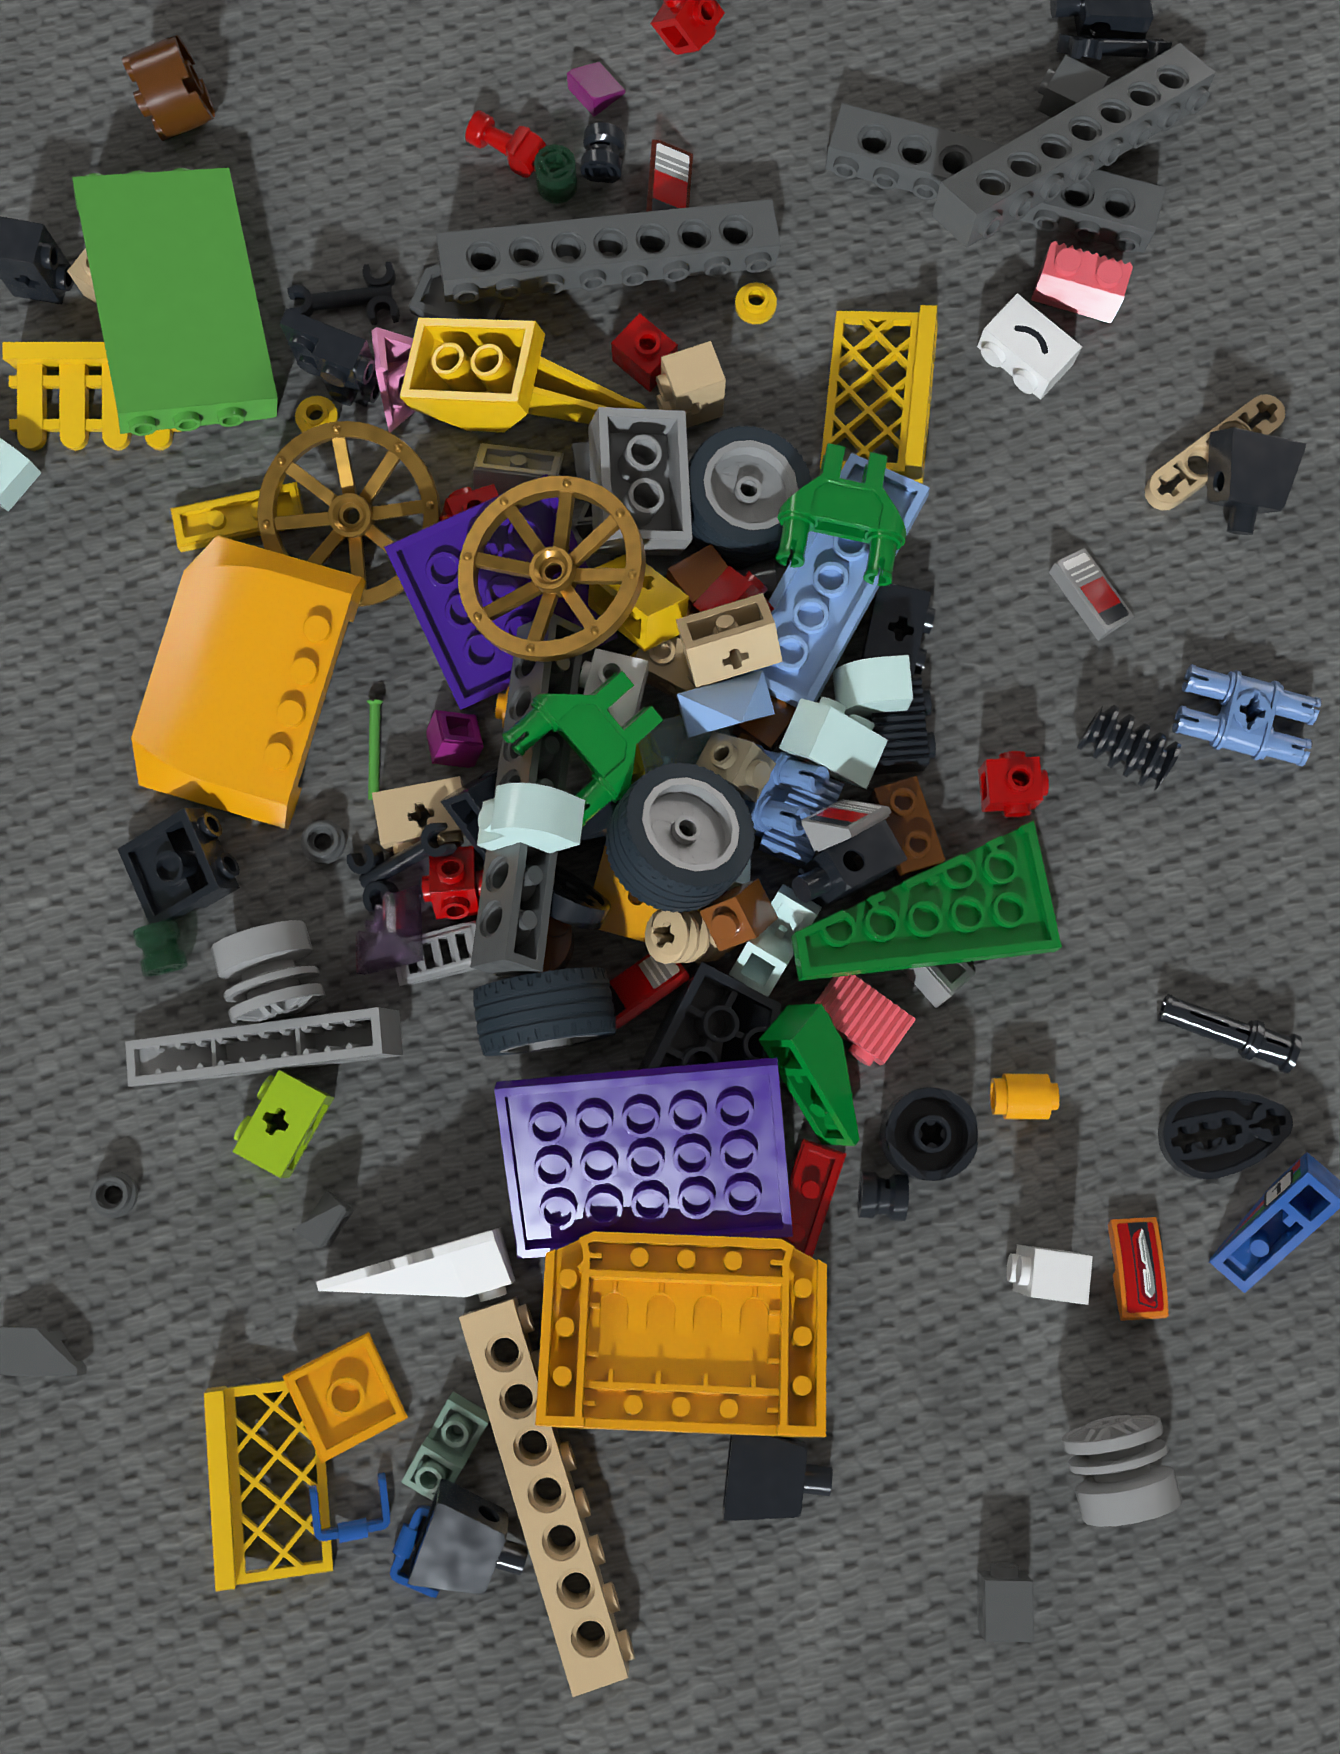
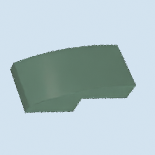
M453 1391L401 1482L433 1501L440 1479L455 1483L490 1421L487 1411Z

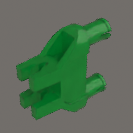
M828 443L826 453L822 459L819 476L794 493L779 509L778 520L783 529L776 561L786 566L790 550L792 549L793 555L790 567L803 566L809 532H817L868 543L870 549L863 579L873 585L874 578L878 575L880 568L877 586L890 585L892 583L896 550L905 544L906 528L897 508L883 488L888 456L870 452L868 463L864 467L861 483L840 478L845 447Z
M623 671L614 673L590 695L537 694L532 699L531 707L533 709L509 730L502 733V737L508 744H512L525 733V736L511 747L522 757L526 751L550 730L553 732L557 731L593 773L591 775L593 780L575 795L585 800L582 828L586 825V822L610 801L614 803L620 802L631 786L636 744L663 721L652 706L648 708L643 707L622 726L607 711L611 705L634 686Z

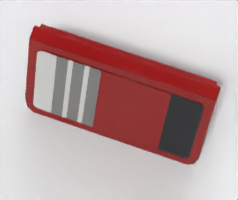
M648 954L610 981V989L615 1009L616 1028H621L689 980L690 976L681 963H660Z

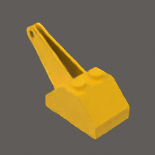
M418 318L400 393V398L410 409L466 431L506 432L527 414L590 424L598 407L647 409L639 402L623 397L541 357L545 333L536 321Z

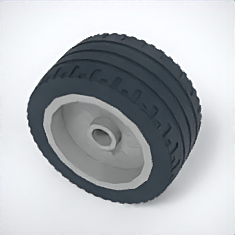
M756 426L729 427L726 430L723 429L719 433H715L704 441L688 462L692 525L691 544L698 551L712 544L727 566L734 568H744L776 556L783 529L778 520L779 509L788 498L812 481L807 464L803 461V457L798 453V450L777 433L774 434L770 430L767 431L761 427L756 428Z
M669 763L668 765L664 764L660 767H655L645 773L632 784L617 804L607 827L605 837L606 854H608L610 867L614 871V875L619 879L620 884H623L625 889L633 897L638 898L639 901L646 903L648 906H653L655 909H662L665 912H690L702 908L719 898L742 874L754 848V823L751 819V813L748 811L749 808L746 806L744 799L741 798L740 793L719 774H715L714 771L707 770L703 766L699 767L696 764Z
M583 967L546 971L507 978L475 988L473 990V1007L475 1008L474 1014L475 1021L477 1022L478 1040L483 1055L502 1056L550 1051L615 1035V1009L606 969Z

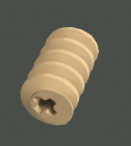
M702 908L682 913L678 911L674 913L670 911L665 912L662 909H658L647 922L645 930V945L649 954L657 962L664 964L713 962L719 960L725 953L730 952L736 946L719 952L699 912Z

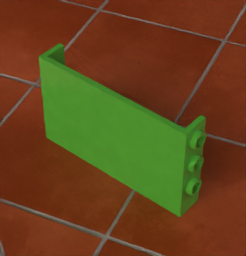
M177 168L164 172L138 170L128 174L102 175L91 173L85 176L72 177L75 202L79 212L117 407L120 434L132 433L137 436H145L154 433L156 430L175 428L179 431H191L203 425L213 424L233 427L240 425L244 421L277 417L278 397L230 169L190 170L187 168Z

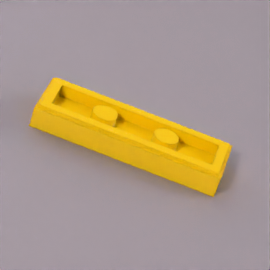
M297 482L283 484L277 502V517L304 514ZM260 489L170 508L177 547L180 552L207 547L217 535L235 541L260 536L258 525Z

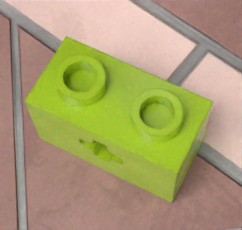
M278 1070L275 1076L269 1075L262 1084L257 1094V1099L261 1102L253 1116L247 1115L238 1126L234 1135V1140L238 1142L232 1152L279 1178H290L335 1097L289 1072ZM285 1113L283 1119L289 1123L286 1130H276L277 1124L272 1121L273 1116Z

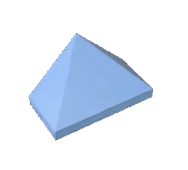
M763 670L676 694L688 738L775 714Z

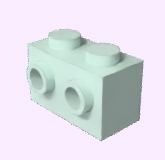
M821 697L820 702L817 703L801 698L779 748L805 763L826 767L829 775L836 780L867 789L888 740L872 731L875 725L873 722L855 714H850L849 717L845 715L847 707L837 701Z

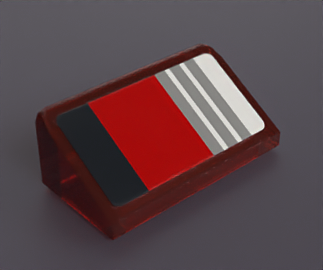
M652 139L646 212L689 208L693 165L692 153L661 140Z

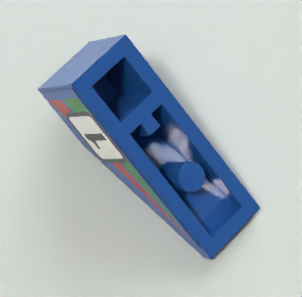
M1306 1152L1269 1187L1215 1251L1214 1255L1209 1259V1263L1243 1293H1246L1340 1209V1180Z

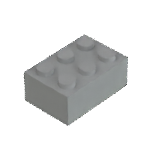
M598 407L588 426L591 481L610 491L627 508L641 533L645 555L680 556L692 541L685 411ZM592 504L593 531L609 516L607 512ZM619 529L594 554L625 555V542L621 530Z

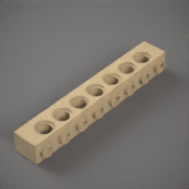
M517 1296L464 1313L459 1317L572 1696L575 1697L627 1679L629 1675L628 1661L635 1659V1654L627 1629L618 1630L613 1614L620 1611L614 1584L612 1581L604 1584L599 1565L606 1563L600 1538L598 1534L590 1536L584 1518L591 1516L587 1495L583 1487L575 1489L570 1471L577 1469L571 1444L569 1441L561 1443L557 1427L535 1425L540 1349L533 1351L528 1333L535 1331L529 1307L527 1304L519 1306ZM500 1338L513 1340L519 1350L517 1360L510 1363L499 1360L494 1351L496 1341ZM523 1384L527 1386L533 1395L532 1404L525 1408H518L512 1405L508 1398V1390L512 1385ZM532 1430L542 1433L546 1438L547 1448L538 1454L528 1452L522 1444V1435ZM546 1477L553 1478L561 1487L560 1496L553 1500L543 1499L536 1491V1482ZM557 1525H566L574 1531L576 1540L569 1546H558L552 1541L550 1530ZM571 1573H581L589 1580L590 1587L583 1593H573L565 1586V1577ZM586 1621H596L603 1627L605 1633L600 1639L589 1641L581 1636L578 1628Z

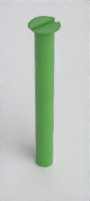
M374 699V701L367 700L369 704L368 800H373V792H379L380 705L384 701Z

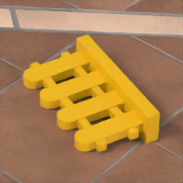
M2 342L3 360L17 370V375H9V387L17 389V419H9V430L17 432V439L23 447L31 451L41 449L47 441V432H60L62 444L74 451L81 450L88 444L89 432H102L104 443L113 450H123L130 444L131 433L120 434L117 407L104 342ZM47 370H59V375H47ZM89 370H102V375H89ZM47 389H59V419H47ZM89 389H102V419H89ZM175 428L156 430L152 434L145 435V440L153 449L165 450L172 444L174 432L182 431Z

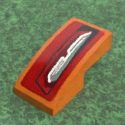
M1157 1218L1110 1220L1108 1231L1116 1269L1113 1273V1283L1120 1320L1167 1318L1169 1316L1167 1283Z

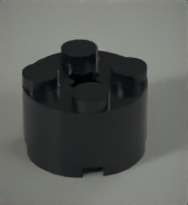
M927 1087L907 1092L891 1103L882 1118L879 1138L884 1155L897 1171L916 1180L940 1181L958 1175L971 1163L978 1147V1124L972 1108L962 1097L950 1090ZM921 1125L924 1127L934 1125L936 1127L933 1133L934 1138L937 1140L935 1144L932 1142L922 1143L920 1140L923 1136V1132L920 1130Z

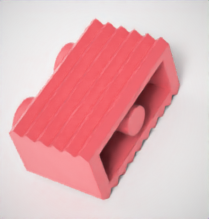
M1054 241L1050 244L1041 265L1031 300L1112 323L1123 302L1133 266L1130 262L1124 264L1122 260L1117 262L1114 257L1108 260L1106 255L1102 257L1098 253L1092 255L1089 250L1083 252L1081 248L1075 250L1073 245L1067 248L1065 243L1058 245L1057 241Z
M856 975L833 977L814 1003L822 1004L825 1011L830 1015L832 1023L841 1038L851 1044L848 1052L869 1067L873 1061L880 1066L885 1064L916 1020L912 1015L908 1014Z

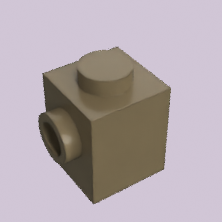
M713 731L696 765L699 767L703 766L707 770H712L715 774H719L730 785L735 787L734 789L740 793L741 798L756 803L764 786L769 781L770 774L776 763L754 742Z

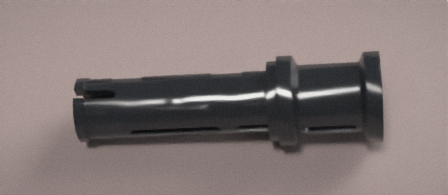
M1167 994L1163 999L1157 1018L1160 1022H1166L1202 1037L1237 1048L1238 1053L1244 1059L1251 1060L1255 1057L1277 1065L1278 1070L1285 1074L1293 1069L1301 1051L1302 1037L1300 1035L1291 1034L1287 1036L1267 1029L1264 1022L1259 1020H1251L1247 1024L1213 1010L1175 998L1170 994Z

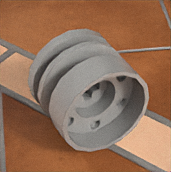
M301 920L274 922L253 927L225 937L214 943L211 947L218 977L223 979L241 978L242 980L227 989L223 994L227 1002H241L231 1007L228 1011L231 1023H265L283 1019L301 1012L304 1008L326 997L322 984H307L320 975L318 968L315 966L295 965V963L313 952L306 924Z
M1153 1415L1105 1417L1064 1434L1061 1438L1064 1451L1075 1455L1068 1461L1069 1470L1075 1474L1093 1475L1077 1484L1075 1488L1082 1520L1087 1525L1104 1527L1139 1523L1171 1513L1181 1506L1183 1500L1175 1470L1166 1465L1150 1464L1167 1455L1169 1451L1167 1442L1155 1439L1161 1436L1164 1431L1159 1417Z

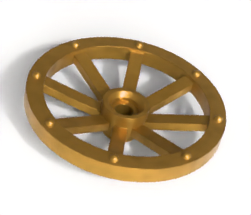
M354 421L325 423L313 427L292 439L281 449L270 464L264 476L258 499V525L266 550L289 556L283 546L279 530L331 526L333 531L307 561L323 565L344 539L348 537L351 574L363 577L365 581L363 536L366 535L385 552L384 546L394 542L374 525L375 520L423 514L422 529L438 523L441 516L440 500L435 482L418 454L408 444L390 432L371 424ZM347 438L371 441L389 450L360 495H357ZM329 441L333 442L342 495L339 496L296 464L305 453ZM401 460L414 477L422 500L373 507L372 502ZM286 475L291 476L329 505L328 512L277 517L278 497ZM352 509H357L360 514V518L355 524H351L348 519V514ZM396 575L387 582L368 590L367 583H365L358 607L375 605L402 593L404 589L398 576Z
M548 476L533 479L517 485L500 495L474 522L463 544L458 565V586L461 601L474 626L489 642L500 650L512 656L530 661L549 662L569 659L588 652L603 643L620 628L630 615L641 593L646 568L644 543L638 526L627 508L614 494L592 481L572 476ZM559 497L553 547L545 548L519 509L539 500ZM575 498L588 501L607 512L609 516L568 554ZM507 518L533 553L534 557L531 563L483 553L493 533ZM619 529L621 530L626 549L625 568H578ZM479 568L532 579L531 582L483 607L478 587ZM562 572L557 579H553L555 574ZM577 584L621 585L613 602L597 620L575 591ZM543 594L527 640L503 631L492 622ZM563 597L584 629L561 639L544 641L557 600Z

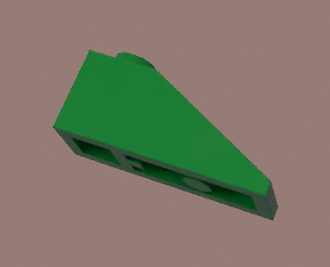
M822 1004L788 1005L759 1041L769 1058H777L781 1078L821 1144L856 1146L860 1138L843 1040Z

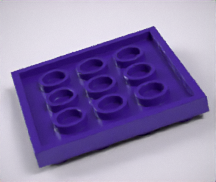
M545 474V475L540 476V477H538V478L548 477V474ZM500 495L384 546L460 710L499 693L510 685L514 656L494 646L478 631L464 609L458 586V565L465 539L480 514ZM558 497L539 500L519 509L545 548L553 547ZM508 518L493 533L483 552L531 563L534 557ZM572 529L568 554L578 546ZM584 562L578 568H588L586 562ZM479 568L478 587L483 607L531 582L532 579ZM562 572L555 574L553 579H557ZM577 584L575 591L597 620L600 615L588 606L589 584ZM543 594L492 622L503 631L516 636L518 627L534 620ZM563 597L558 598L553 613L584 628ZM615 632L612 636H610L607 640H605L597 647L604 645L614 639H617V633Z

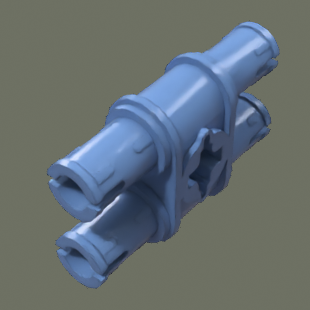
M1193 664L1188 667L1184 680H1188V682L1183 683L1182 691L1217 699L1222 707L1220 713L1216 716L1181 705L1174 720L1178 721V724H1173V733H1181L1207 740L1215 750L1224 748L1251 755L1253 760L1264 759L1267 756L1294 763L1301 767L1305 765L1310 752L1304 751V749L1311 748V739H1303L1276 732L1272 724L1274 716L1278 715L1304 722L1307 725H1313L1320 711L1314 710V707H1321L1320 698L1284 690L1283 685L1279 681L1274 680L1270 683L1243 676L1241 671L1237 670L1234 672L1230 671L1226 675L1196 667ZM1245 706L1248 708V716L1254 718L1248 724L1246 722V714L1240 712Z
M756 744L776 765L756 803L744 800L752 816L753 828L761 832L775 828L790 832L796 836L806 833L804 828L796 825V822L801 823L802 819L810 816L809 809L803 806L798 807L787 804L785 801L791 788L807 791L814 795H821L825 792L826 788L816 785L815 781L828 785L830 777L828 769L821 765L816 766L800 762L795 756L785 751L777 753L765 750L762 746Z

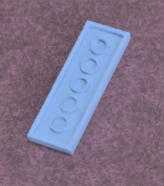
M851 453L841 470L840 478L861 483L864 467L868 460ZM886 468L883 488L897 508L904 522L907 536L929 496L930 487ZM810 531L804 556V565L793 568L790 567V562L768 601L774 607L771 614L775 621L783 662L737 675L733 678L763 670L771 696L796 708L801 698L817 702L879 588L877 583L880 568L878 575L874 578L873 585L863 579L870 549L869 544Z

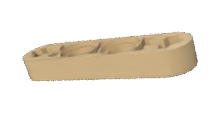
M1268 394L1253 398L1158 469L1151 476L1145 487V497L1148 503L1159 510H1170L1206 485L1208 473L1199 475L1192 472L1188 466V458L1200 456L1208 463L1210 432L1238 428L1271 436L1283 423L1286 415L1282 402ZM1267 410L1271 414L1269 420H1262L1251 430L1247 424L1254 419L1258 412L1263 413ZM1179 474L1182 481L1177 484L1172 493L1161 495L1158 492L1160 485L1169 484Z

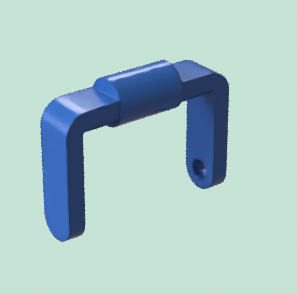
M385 1472L377 1473L382 1518L367 1521L366 1518L337 1523L336 1527L321 1529L316 1485L309 1486L313 1532L316 1539L319 1541L339 1539V1543L368 1538L369 1532L386 1529L390 1524V1510Z
M421 1505L414 1512L410 1524L404 1523L392 1550L396 1557L390 1570V1576L393 1581L427 1596L437 1598L440 1589L407 1584L409 1575L400 1572L405 1559L410 1558L421 1532L419 1529L423 1516L427 1517L430 1506Z

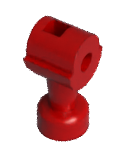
M481 110L473 114L465 133L467 143L480 149L489 144L507 156L508 164L515 174L525 178L530 177L547 151V145L539 135L530 131V128L519 126L513 134L495 128L494 118Z

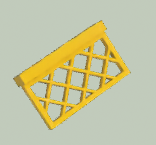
M920 305L919 312L836 311L820 469L828 443L837 445L844 438H847L859 451L855 455L868 460L870 452H873L888 439L898 449L897 463H886V468L916 482L923 483L938 333L937 305ZM845 324L863 325L870 334L853 347L844 338ZM893 326H911L910 337L897 348L884 336ZM877 340L889 354L872 367L861 356V353ZM842 346H843V348L847 351V353H846L844 356L841 357V355H842ZM907 350H908V359H906V358L903 356V354H904ZM854 359L866 373L849 386L839 374L840 369ZM896 360L906 370V376L891 387L879 374ZM873 379L883 389L885 394L868 407L856 393ZM838 385L843 390L839 396H837ZM903 390L904 400L898 395ZM850 398L860 408L862 413L845 426L835 413L836 408ZM890 400H893L902 410V416L887 427L875 413ZM867 419H870L882 433L864 447L852 432ZM835 425L839 429V432L833 436ZM899 429H901L900 440L895 436ZM843 461L841 470L843 469L846 461Z
M284 1380L232 1387L207 1388L204 1392L215 1592L235 1589L236 1585L333 1571L331 1540L322 1541L323 1560L302 1562L289 1551L306 1529L314 1535L313 1524L311 1523L312 1514L310 1513L307 1518H304L285 1502L302 1480L310 1486L316 1485L321 1529L331 1528L326 1462L321 1464L315 1450L316 1455L302 1470L282 1454L299 1432L311 1440L303 1421L298 1422L279 1406L289 1393ZM283 1391L275 1401L265 1394ZM256 1395L269 1406V1409L253 1428L237 1417L236 1397ZM273 1411L277 1412L295 1427L278 1449L257 1433L258 1429ZM238 1427L247 1433L240 1444L238 1443ZM251 1438L273 1455L256 1476H253L241 1466L239 1459L240 1451ZM277 1459L298 1476L281 1498L260 1481ZM315 1464L317 1468V1482L308 1475ZM241 1476L250 1482L243 1492L241 1491ZM254 1487L275 1503L274 1507L259 1525L243 1513L242 1507L243 1500ZM280 1508L301 1524L285 1546H282L263 1530ZM244 1525L253 1531L246 1541L244 1539ZM259 1536L275 1549L278 1555L267 1568L246 1571L245 1551L256 1537ZM283 1557L292 1563L290 1565L277 1566Z

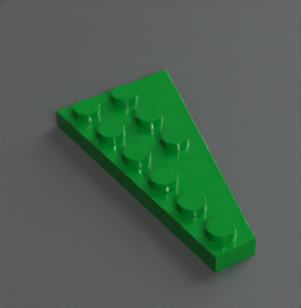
M1034 820L1022 825L1015 831L990 840L985 845L966 854L958 855L907 879L898 886L875 894L866 901L849 909L841 910L809 925L791 936L799 981L1050 953L1062 948Z

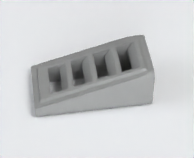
M476 921L450 926L391 943L399 986L404 987L477 970L470 968ZM465 936L469 958L461 960L457 938ZM448 940L452 963L444 964L440 942ZM431 944L435 967L427 969L423 946ZM414 948L419 972L410 974L405 950Z

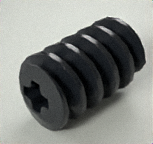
M1113 705L1105 712H1102V706L1080 738L1077 748L1081 750L1089 743H1094L1093 758L1097 759L1108 751L1110 753L1108 767L1112 768L1123 760L1125 762L1123 776L1128 777L1138 769L1141 771L1138 785L1142 787L1153 778L1156 780L1154 788L1156 790L1177 761L1181 751V744L1175 741L1163 749L1166 735L1159 732L1148 740L1150 732L1148 724L1144 723L1133 731L1135 720L1133 715L1128 714L1118 722L1120 708Z

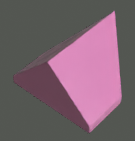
M376 327L371 330L375 370L388 431L391 433L415 412L400 398L413 338Z

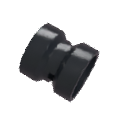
M603 122L593 123L586 127L583 138V147L586 149V152L581 158L580 168L584 178L592 182L614 183L620 179L622 159L619 155L624 150L625 134L622 129L616 125Z
M861 1171L857 1202L858 1217L873 1219L877 1214H886L890 1220L905 1221L909 1205V1177L907 1175L893 1174L889 1179L879 1177L876 1172Z

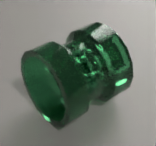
M552 144L545 146L539 150L534 161L538 192L544 200L550 203L560 204L567 202L573 198L578 186L574 154L563 145Z
M177 921L152 923L133 931L135 946L143 951V958L140 961L142 976H159L188 966L186 954L179 949L177 940L181 936Z

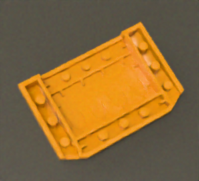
M217 535L183 571L131 739L139 786L288 830L302 788L298 787L299 780L348 622H354L366 583L364 578Z
M593 1231L558 1250L554 1249L547 1252L545 1255L535 1425L580 1429L826 1437L827 1264L819 1259L811 1258L795 1249V1246L776 1238Z

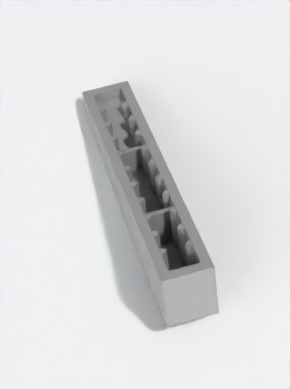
M381 1007L125 1041L128 1087L276 1072L278 1070H294L403 1056L399 1010Z

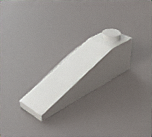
M500 1227L329 1277L316 1283L318 1291L468 1297L478 1294L480 1302L506 1295L505 1285L512 1284L515 1278Z

